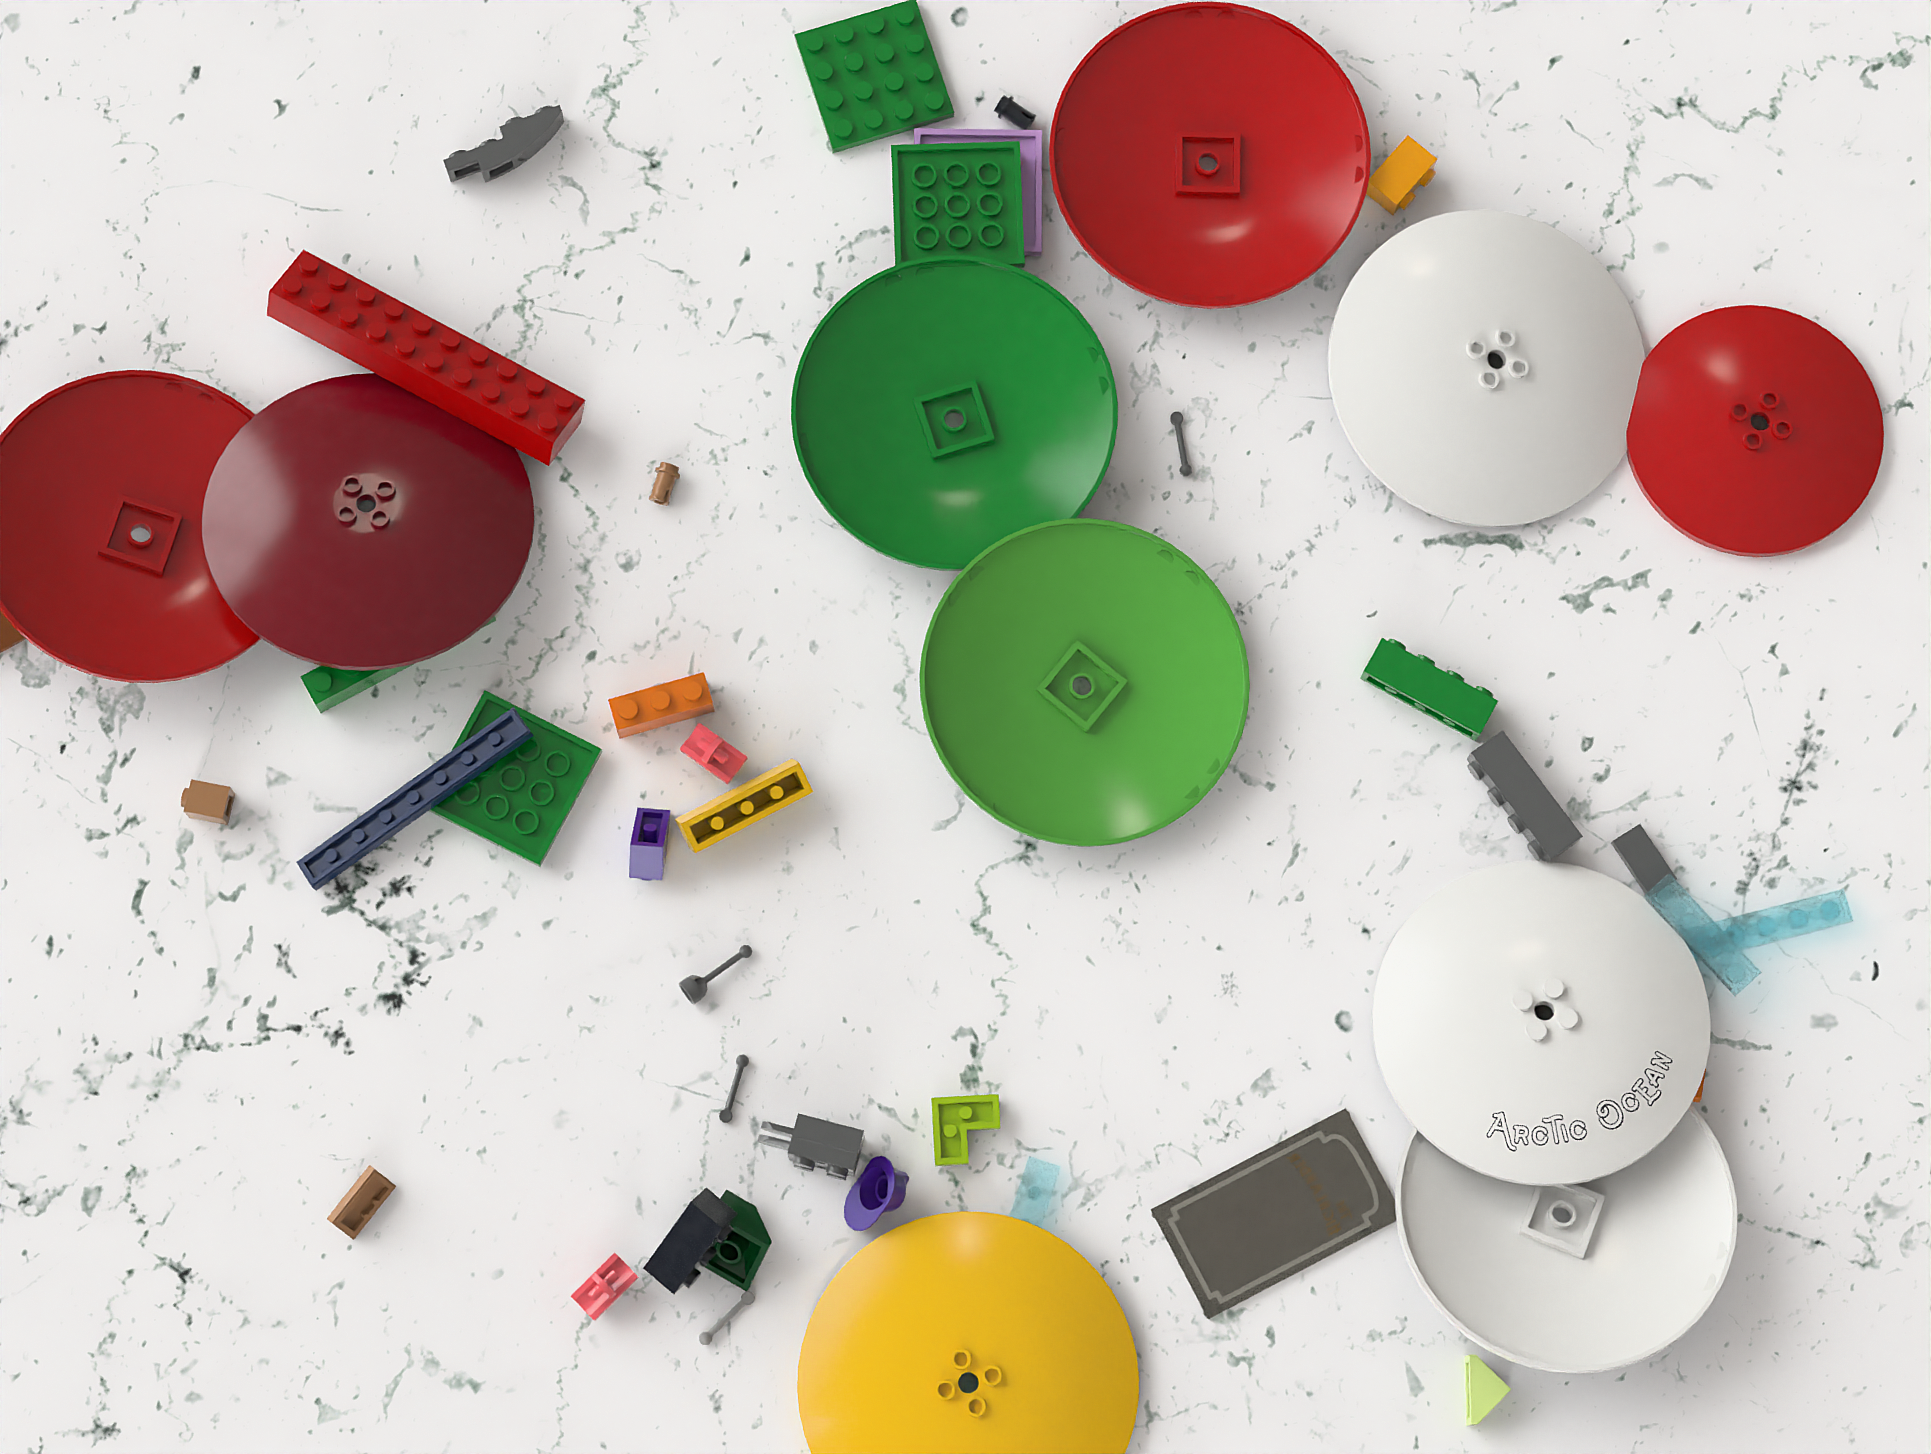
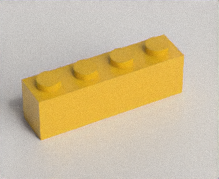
M792 758L676 818L675 821L689 849L697 853L813 793V790L800 763Z

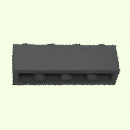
M1503 730L1470 753L1467 758L1469 762L1467 767L1476 780L1480 781L1482 779L1489 789L1487 791L1489 798L1497 807L1502 806L1509 815L1507 820L1512 829L1517 834L1522 833L1528 840L1529 844H1527V847L1535 859L1538 861L1542 859L1548 863L1575 845L1583 837Z

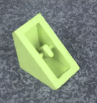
M1477 1355L1465 1356L1466 1426L1479 1424L1511 1390Z

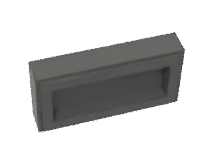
M1638 824L1611 842L1647 898L1677 880L1641 824Z

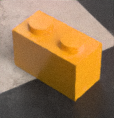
M1407 135L1369 178L1366 194L1391 215H1394L1399 208L1406 210L1416 197L1414 191L1420 185L1426 187L1436 175L1434 167L1437 158Z

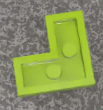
M999 1094L931 1098L935 1167L969 1165L967 1131L1001 1128Z

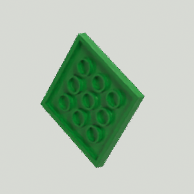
M907 0L794 34L795 42L833 153L954 117L955 112L916 0Z
M1020 141L891 145L895 266L925 257L966 255L996 260L1017 268L1025 267ZM939 262L919 265L915 267L931 268L951 266H975L984 264L970 262Z
M484 690L452 750L513 707L518 711L534 736L434 806L429 812L541 867L603 751L601 748Z

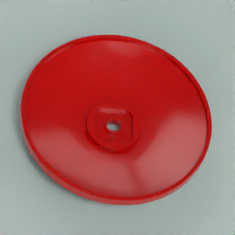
M1758 305L1730 306L1705 312L1687 320L1662 338L1650 351L1642 363L1626 430V453L1633 476L1640 490L1657 513L1677 531L1705 547L1723 553L1747 557H1772L1793 553L1822 541L1845 524L1861 506L1875 482L1881 464L1884 447L1883 416L1878 396L1866 370L1851 350L1830 331L1808 318L1787 310ZM1762 416L1767 421V429H1755L1751 425V417Z

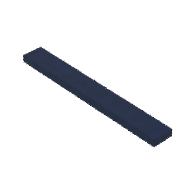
M514 707L302 857L296 862L311 887L317 891L533 737V733Z

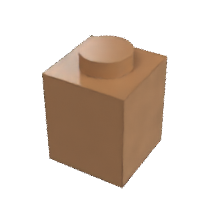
M191 779L189 788L185 787L183 790L181 807H184L183 812L189 818L228 825L236 793L229 786Z

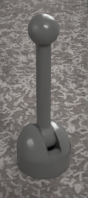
M749 945L741 946L736 955L705 977L697 975L686 977L678 983L686 998L695 1005L706 995L708 990L707 983L740 959L749 958L752 955V948Z

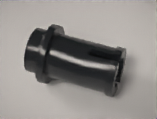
M1004 95L994 109V112L999 114L998 118L1004 117L1022 130H1028V127H1031L1037 115L1014 102V97L1010 96L1008 98Z

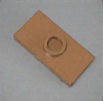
M369 1165L327 1217V1220L354 1240L395 1189L396 1185Z

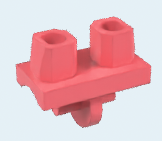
M698 723L690 737L680 747L682 753L727 785L748 759L746 755L701 723Z
M614 1253L571 1297L596 1321L639 1277Z

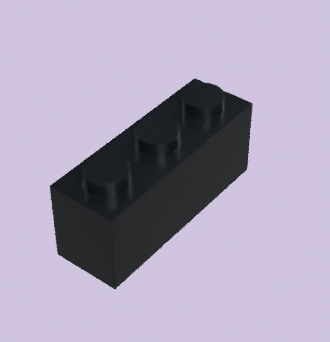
M706 1187L689 1203L643 1269L672 1294H675L684 1285L689 1289L702 1274L698 1270L699 1266L702 1264L705 1267L718 1252L714 1248L715 1244L718 1242L721 1245L734 1230L730 1224L738 1213Z

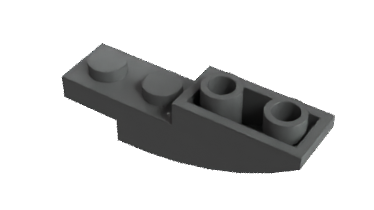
M560 105L541 107L535 111V114L524 118L520 116L513 117L507 120L505 125L499 126L502 139H489L482 142L475 149L469 151L458 150L450 154L449 158L443 160L450 182L481 172L486 183L503 176L525 163L539 152L563 125L564 118Z

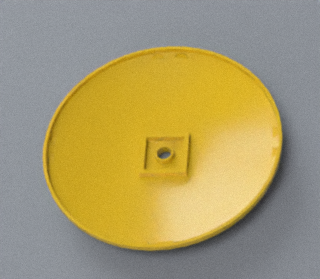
M960 1211L919 1218L898 1226L862 1248L841 1268L817 1302L808 1322L798 1364L797 1393L800 1418L811 1454H1125L1136 1421L1139 1401V1371L1137 1353L1125 1314L1113 1291L1085 1257L1065 1241L1029 1222L994 1213ZM964 1373H973L978 1378V1388L972 1393H965L958 1386V1380Z

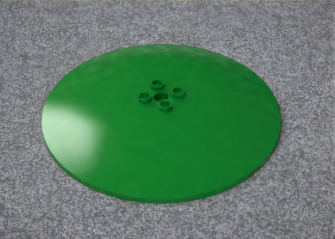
M943 255L907 261L885 269L850 290L829 310L809 338L800 358L791 396V424L798 461L806 481L827 513L846 532L877 553L898 562L939 571H962L985 549L1010 534L1044 522L1079 517L1099 489L1109 467L1118 426V401L1111 366L1100 340L1084 316L1064 295L1031 273L1007 263L975 256ZM939 262H970L984 264L975 266H951L931 268L915 267L919 265ZM950 413H958L964 421L959 427L952 428L945 423V417Z

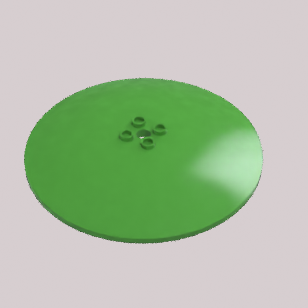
M1092 518L1062 519L1030 526L1004 537L975 557L956 576L933 613L925 635L919 671L920 701L929 738L941 763L962 792L981 810L1019 833L1058 845L1077 847L1107 846L1145 837L1168 826L1197 805L1218 782L1238 747L1245 726L1250 692L1249 665L1239 625L1224 596L1204 570L1175 546L1152 533L1131 525ZM1077 678L1086 679L1090 683V692L1086 695L1077 694L1073 690V681Z

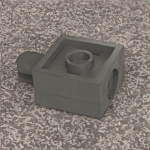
M799 1113L794 1128L766 1121L762 1122L761 1129L789 1137L791 1141L760 1134L757 1142L787 1150L789 1160L793 1161V1167L813 1172L814 1167L826 1170V1176L846 1181L847 1176L855 1177L865 1139L864 1130Z

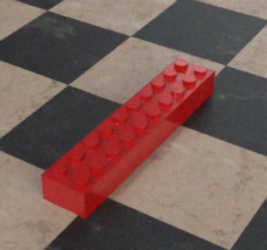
M304 249L269 290L267 316L547 466L552 463L581 424L585 399Z

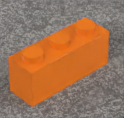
M704 672L608 699L619 739L715 712Z

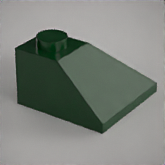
M726 1189L720 1199L738 1213L730 1224L734 1230L721 1245L718 1242L715 1244L714 1248L718 1252L705 1268L744 1291H748L772 1244V1240L756 1206Z

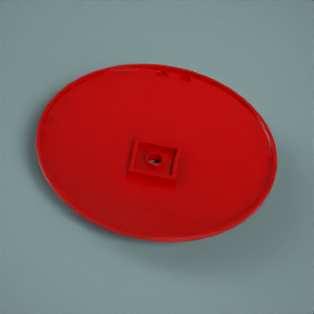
M1206 1L1169 5L1133 18L1110 32L1083 57L1063 88L1054 112L1050 131L1049 165L1054 194L1069 229L1083 249L1105 271L1128 287L1163 302L1192 308L1219 309L1251 305L1278 296L1307 280L1331 259L1350 234L1361 211L1370 178L1371 148L1367 121L1359 97L1339 64L1319 43L1293 24L1273 14L1234 3ZM1204 157H1210L1215 160L1217 166L1215 169L1207 171L1200 167L1199 161Z
M152 370L112 371L87 376L66 383L30 404L13 419L0 435V611L31 644L53 659L89 675L129 683H161L198 676L229 663L256 645L261 638L234 614L221 596L208 566L202 538V512L210 477L227 445L255 414L231 396L212 386L180 375ZM136 528H143L149 532L150 538L147 541L138 542L132 538L131 532Z

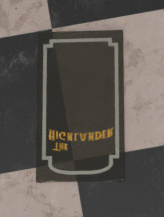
M1346 1108L1150 1210L1207 1319L1224 1312L1396 1221L1395 1199L1351 1119L1350 1112Z

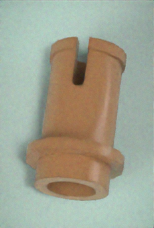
M661 462L660 466L655 468L657 476L649 496L650 501H654V503L659 505H669L675 480L680 478L678 473L679 467Z

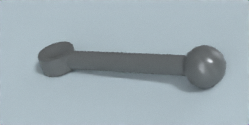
M1173 412L1170 416V422L1175 425L1182 465L1179 471L1181 475L1187 477L1192 473V468L1187 461L1181 428L1183 415L1180 412Z
M744 1054L736 1058L738 1066L725 1109L719 1113V1118L724 1123L732 1120V1105L743 1069L749 1064V1058Z

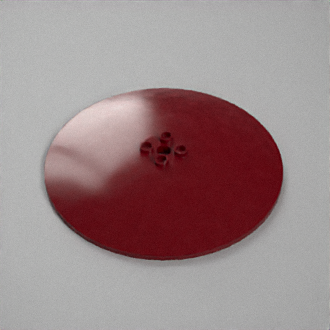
M375 373L351 374L332 377L294 390L265 407L239 430L222 453L210 477L202 512V538L208 566L221 596L234 614L261 639L291 656L320 666L360 671L385 670L428 660L454 648L483 628L500 611L519 583L529 559L535 524L534 502L527 472L514 447ZM363 501H372L376 504L375 508L370 512H362L358 509V505Z

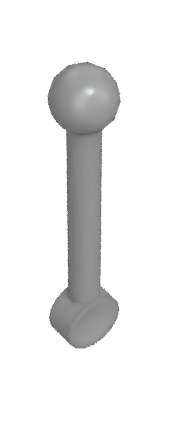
M750 1291L744 1292L741 1300L708 1332H702L699 1335L700 1343L702 1345H709L712 1342V1337L745 1305H751L754 1302V1294Z

